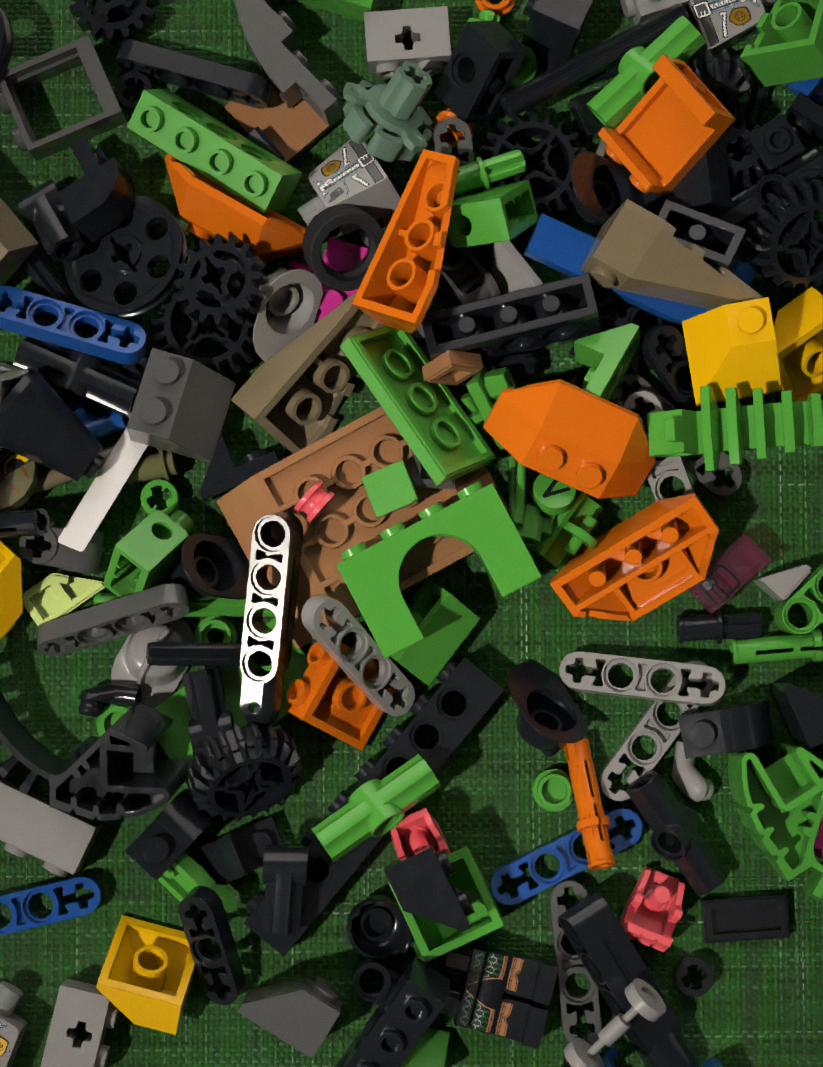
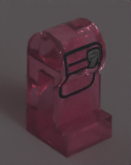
M743 533L738 535L709 564L705 580L689 588L688 591L712 614L772 560Z

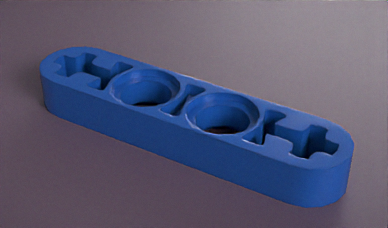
M0 286V308H3L6 303L12 304V307H7L5 312L0 311V329L120 364L129 365L137 363L145 355L146 334L139 324L16 287ZM25 308H27L26 319H22L21 314L25 315ZM49 312L54 314L58 320L50 326H41L34 321V318L40 313ZM83 324H91L98 329L97 334L90 338H82L74 331ZM106 331H109L111 336L108 335V342L105 343ZM127 338L134 340V343H130L127 348L120 346V343H124Z
M618 807L604 813L605 816H609L611 823L608 831L616 826L615 818L621 816L626 821L632 819L634 824L628 828L630 836L624 838L619 833L609 837L610 842L613 844L611 846L613 855L632 846L639 840L642 835L643 826L641 819L635 812L628 808ZM577 828L497 868L490 877L492 895L502 904L514 905L588 868L587 858H580L573 851V842L582 833H578ZM545 853L556 856L559 862L557 873L548 878L538 875L535 870L537 858ZM527 862L529 874L537 884L529 888L526 879L516 885L517 893L513 896H510L507 891L499 892L497 887L502 884L501 876L507 873L512 879L521 876L524 873L519 866Z
M79 875L1 894L0 903L5 904L10 909L12 918L7 926L0 927V936L87 915L96 910L101 904L104 897L103 887L95 877ZM83 883L85 890H93L94 896L88 900V906H83L81 900L71 901L65 904L68 912L62 913V898L56 888H63V896L78 891V884ZM37 893L47 894L52 899L53 910L46 917L35 915L30 908L31 899Z

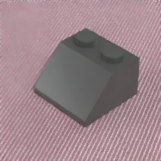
M152 348L127 425L130 440L211 463L223 430L236 383L194 359Z
M305 976L248 990L237 1012L313 1059L341 1013L343 998L337 995L339 988L328 980L318 976L314 981Z

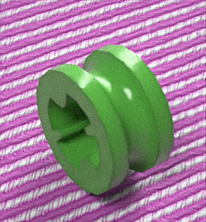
M152 480L141 491V505L149 514L154 510H159L157 505L152 508L149 500L155 497L154 490L162 487L161 491L166 493L169 490L172 497L166 501L167 508L160 510L169 517L179 508V492L174 485L166 480Z

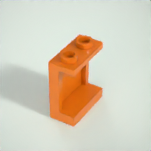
M663 54L652 67L660 78L617 128L603 127L598 132V135L607 144L604 150L609 157L618 164L624 165L630 171L629 180L637 189L645 194L653 192L668 196L734 122L735 118L684 61Z

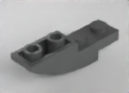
M234 0L238 17L253 57L264 77L273 84L274 92L289 109L299 100L303 99L330 127L342 116L337 101L340 95L327 79L323 78L321 81H318L310 72L312 70L311 64L298 51L299 46L294 34L297 27L291 18L282 10L276 13L268 5L270 0Z

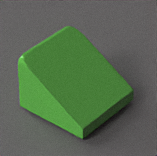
M403 460L361 478L376 518L418 502Z

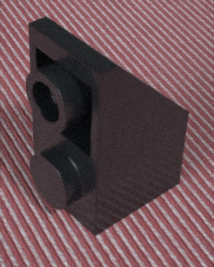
M433 843L385 866L384 872L403 911L461 931L471 928L469 915L475 913V910L464 888L456 891L449 877L455 873V870L444 849L437 852Z

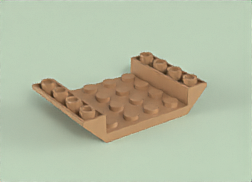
M379 407L251 476L216 502L249 562L252 532L255 523L261 517L278 512H289L299 518L303 526V541L293 631V643L298 650L316 640L304 627L301 618L303 606L312 596L317 594L327 595L340 601L354 617L361 614L336 564L344 561L341 553L361 542H364L367 548L382 541L380 532L399 522H403L405 528L421 520L418 515L420 511L440 501L444 508L459 501L457 492L480 481L483 488L493 483L509 514V507L486 466L456 478L455 489H414L418 498L417 503L376 518L361 478L403 460L412 482V450L384 409ZM320 480L323 483V490L325 492L332 491L335 497L322 513L309 524L306 521L307 515L304 512L297 513L294 507L307 491ZM275 521L271 528V535L276 542L281 544L285 538V530L279 522ZM436 537L419 543L407 554L402 563L399 573L400 591L406 590L475 551L467 544L449 537ZM270 565L268 567L267 578L272 585L278 587L281 581V574L275 566ZM324 608L320 613L323 617L322 623L333 627L335 623L326 617L324 613L326 609Z

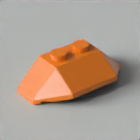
M166 154L165 162L179 214L184 224L187 225L185 231L197 240L204 238L207 242L209 239L214 240L216 234H221L227 239V242L232 235L237 236L243 242V245L246 243L250 244L257 251L255 256H259L264 262L303 252L302 242L306 228L276 211L269 213L259 211L172 155ZM228 256L229 258H233L235 261L239 260L238 258Z
M561 379L534 383L514 389V387L502 389L483 424V428L521 465L598 499L635 496L656 462L655 457L649 456L648 438L637 413Z
M695 493L657 500L596 537L595 539L598 541V544L594 549L584 545L550 580V585L573 617L585 618L589 616L605 620L633 622L705 580L719 527Z

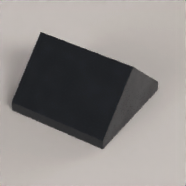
M772 682L770 693L793 744L807 748H813L822 744L823 697L789 683Z

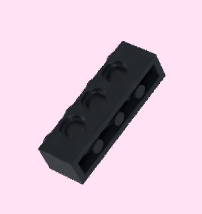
M589 273L425 314L422 321L431 361L447 350L481 354V359L484 361L602 331Z
M415 956L334 1067H400L446 1005L451 979Z

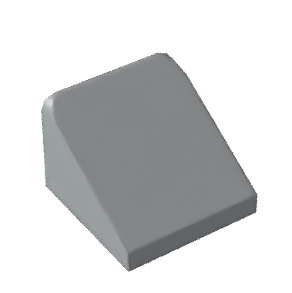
M805 564L757 578L753 581L774 601L786 600L808 576L811 568Z

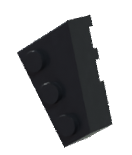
M597 0L527 1L523 14L528 16L529 20L521 44L529 46L534 51L537 67L549 71L569 60L575 42H578L587 17Z

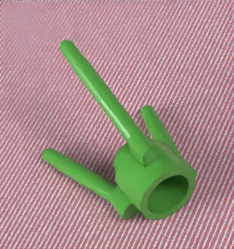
M510 455L508 470L509 516L525 545H539L542 535H552L553 522L556 515L546 514L544 518L541 516V511L537 506L525 504L526 467Z

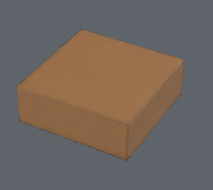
M447 350L421 368L424 381L458 385L481 371L483 363L481 354Z

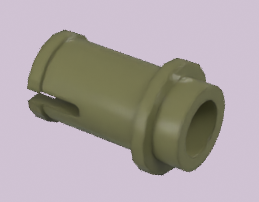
M159 449V453L141 456L127 479V484L132 486L136 483L165 478L166 481L171 480L173 475L179 474L176 454Z

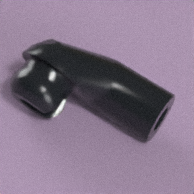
M107 683L84 689L78 697L81 700L78 711L81 715L98 717L102 712V703L132 707L136 702H141V687Z

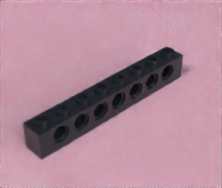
M463 657L459 663L452 658L436 677L442 684L431 696L424 691L409 710L415 715L405 728L397 724L382 742L388 749L380 759L375 761L370 757L356 773L355 777L360 783L351 794L361 785L372 779L379 778L382 780L388 776L387 764L396 757H402L409 761L419 754L435 774L502 694L504 689L467 658ZM450 691L460 692L466 701L464 710L455 716L446 714L441 707L443 696ZM430 724L438 730L439 738L434 746L422 748L415 743L414 732L420 725ZM342 790L327 810L332 814L349 803L351 794L349 795L345 790ZM311 828L300 843L310 848V858L320 857L328 863L329 873L322 879H314L309 876L308 885L304 887L300 934H273L262 931L265 891L262 889L245 907L250 915L244 924L284 957L384 835L369 837L334 862Z

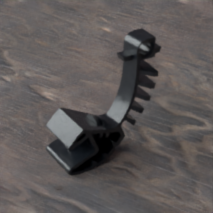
M0 690V745L3 743L13 754L0 767V776L4 779L23 763L32 771L19 790L27 795L44 778L49 781L51 808L69 813L75 810L76 815L92 820L97 817L100 821L120 820L122 816L130 818L142 815L164 805L171 799L187 780V762L190 760L156 758V741L171 727L173 720L137 702L101 737H88L81 746L72 752L70 759L63 760L50 752L20 723Z

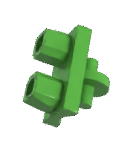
M483 364L481 371L474 374V377L466 384L469 393L464 394L460 398L465 408L463 409L480 435L487 432L483 428V424L501 390L512 387L515 389L516 387L508 367L487 371ZM494 439V441H495V443H496V445H497L499 451L502 450V449H504V448Z
M576 489L575 499L571 508L562 514L556 515L553 522L552 535H542L541 543L533 546L531 549L553 567L561 570L571 555L575 556L582 544L590 549L596 547L598 541L590 535V532L598 522L596 519L603 510V507L592 500L586 493Z

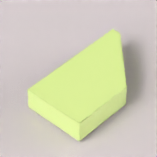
M52 573L24 592L22 600L24 607L37 626L46 621L71 614L94 598L96 594L104 591L106 587L103 586V581Z

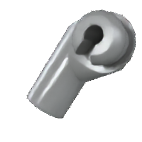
M676 741L672 768L673 782L688 799L694 802L709 800L714 794L713 782L710 779H705L694 767L696 757L685 758L683 742Z

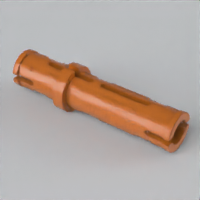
M583 738L576 743H567L563 746L579 818V821L576 822V828L578 833H582L588 869L600 870L616 864L608 833L611 823L609 816L604 814L591 755L590 740Z

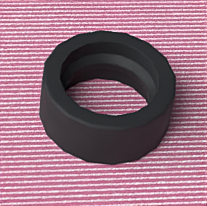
M340 204L327 207L315 215L305 229L302 242L304 260L315 276L330 288L342 291L359 289L384 235V231L370 214L357 206ZM340 225H357L368 236L369 246L367 254L359 264L349 270L336 271L331 269L322 259L321 248L323 241L332 230Z

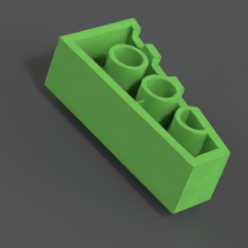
M776 0L770 14H762L756 25L759 34L753 45L745 46L740 56L741 60H743L763 87L823 78V0Z

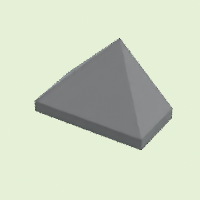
M510 240L493 244L490 274L495 279L501 295L544 285Z

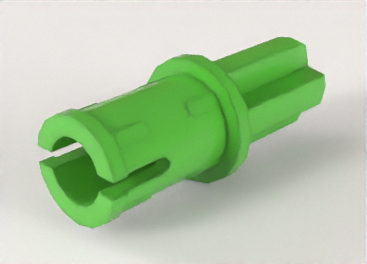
M514 150L483 161L478 156L476 161L459 167L454 196L484 187L485 190L490 189L489 183L525 172L526 161L521 150Z

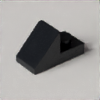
M221 437L199 491L202 500L208 503L218 499L251 476L279 462L275 451L268 454L265 448L253 451L241 458L243 464L236 467L226 441Z
M272 815L195 847L194 850L207 874L216 882L215 884L221 885L242 878L249 872L263 867L266 844L286 845Z

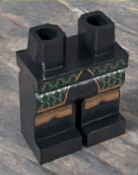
M471 943L470 948L458 947L445 953L443 971L463 975L460 990L449 989L446 1005L440 1013L452 1017L456 1026L519 1041L522 1045L539 1049L548 1014L545 1005L550 1006L559 969L555 961L497 948L484 947L475 943Z

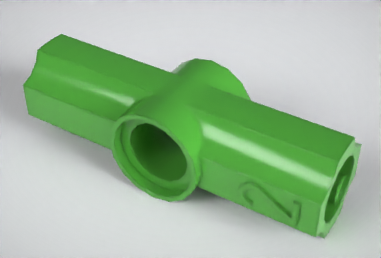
M683 15L680 16L647 48L637 46L626 52L619 63V74L586 105L605 127L614 129L660 78L652 67L663 54L686 62L706 41Z
M417 754L382 780L376 778L361 785L351 794L348 804L312 828V831L335 862L369 837H380L391 831L403 820L407 810L439 789L441 784L426 761Z

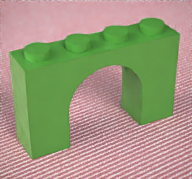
M480 481L457 492L459 501L445 508L441 501L418 513L421 519L419 522L405 528L403 522H399L380 532L382 541L367 548L365 543L361 542L341 553L344 561L336 564L385 659L424 639L402 597L399 587V573L402 563L407 554L419 543L431 538L449 537L467 544L480 558L500 598L542 577L493 483L483 488Z

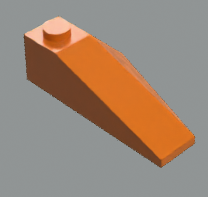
M423 149L355 295L352 305L382 325L412 334L420 327L436 293L460 160L456 156Z

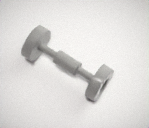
M634 979L625 988V995L632 1005L625 1014L618 1013L598 1033L599 1039L592 1046L585 1040L576 1037L564 1047V1055L570 1066L605 1067L598 1052L605 1045L610 1047L631 1027L630 1021L638 1013L645 1019L655 1022L666 1012V1005L658 992L644 980Z

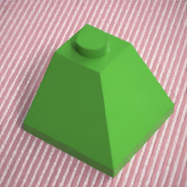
M468 846L447 855L455 870V873L449 877L456 891L464 888L475 910V913L469 915L471 928L461 931L403 911L391 887L425 963L504 926L503 916Z

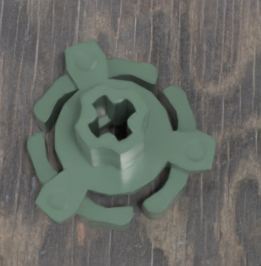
M404 61L403 65L396 69L388 83L378 80L372 86L366 80H362L358 84L347 82L343 88V98L346 101L342 109L345 114L343 127L354 143L362 144L367 135L373 130L375 134L366 147L369 155L387 162H394L396 160L411 162L420 156L423 149L428 147V143L433 136L429 130L432 120L420 105L433 84L429 73L423 71L415 63Z

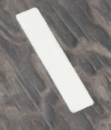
M127 427L59 536L58 542L79 552L85 550L148 445L131 441Z

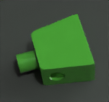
M524 180L487 190L470 192L453 200L447 233L451 246L453 248H462L509 241L537 223L538 215L530 181Z
M160 510L151 512L115 545L103 586L119 598L159 586L176 567V563L181 555V546L184 540L189 537L188 533L194 528L192 519L181 510H175L169 517Z

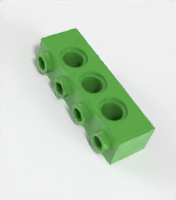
M167 88L144 89L127 125V128L263 213L284 210L302 175L301 171Z

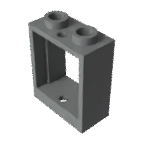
M89 35L6 70L0 80V106L5 115L12 112L17 124L16 127L11 129L13 137L20 151L28 150L35 161L70 147L71 144L83 136L89 139L127 122ZM83 64L103 112L38 140L17 92Z

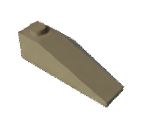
M626 199L601 227L581 267L582 271L589 273L590 279L602 287H613L619 291L711 310L725 304L764 298L728 269L711 267L705 262L704 255L706 252L696 244L689 247L683 245L673 237L676 231L675 227L629 199Z
M357 291L262 364L231 399L243 412L292 454L332 433L338 421L334 415L343 397H350L355 387V384L351 381L356 369L340 345L348 337L385 326L352 305Z

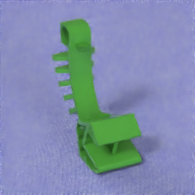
M712 386L700 387L701 411L677 409L647 413L649 456L682 457L704 454L705 471L707 472L717 471L721 452L729 451L730 465L742 464L743 450L756 449L757 459L762 460L767 459V448L785 447V453H795V446H823V400H821L820 393L809 394L806 401L792 402L791 390L781 391L782 403L764 404L763 389L755 388L753 389V405L741 406L737 388L731 387L725 388L726 408H718Z
M787 743L780 745V751L784 756L766 768L762 766L754 753L747 751L729 753V785L733 801L738 802L736 809L744 827L750 829L748 834L760 850L766 852L765 857L783 879L790 881L808 868H814L802 889L811 898L821 899L823 896V865L817 862L814 855L815 838L819 837V825L823 821V761L803 747Z

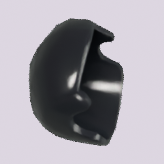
M388 895L369 896L357 903L348 915L346 930L349 941L361 956L384 962L398 953H406L409 949L413 935L395 898Z

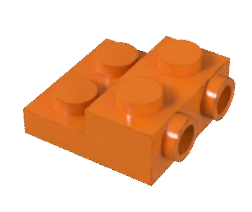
M316 642L308 651L307 662L309 665L302 678L293 681L287 689L286 699L288 703L284 710L363 751L383 711L372 704L324 648ZM341 642L342 654L351 650V647ZM374 660L369 661L364 669L366 680L371 679L377 671L378 664ZM385 685L383 687V689H386L391 695H393L396 690L395 688L389 685Z

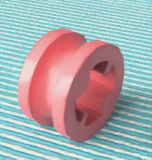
M320 480L307 491L294 507L297 513L304 512L307 515L306 521L309 524L322 513L335 497L332 491L325 492L323 490V483Z

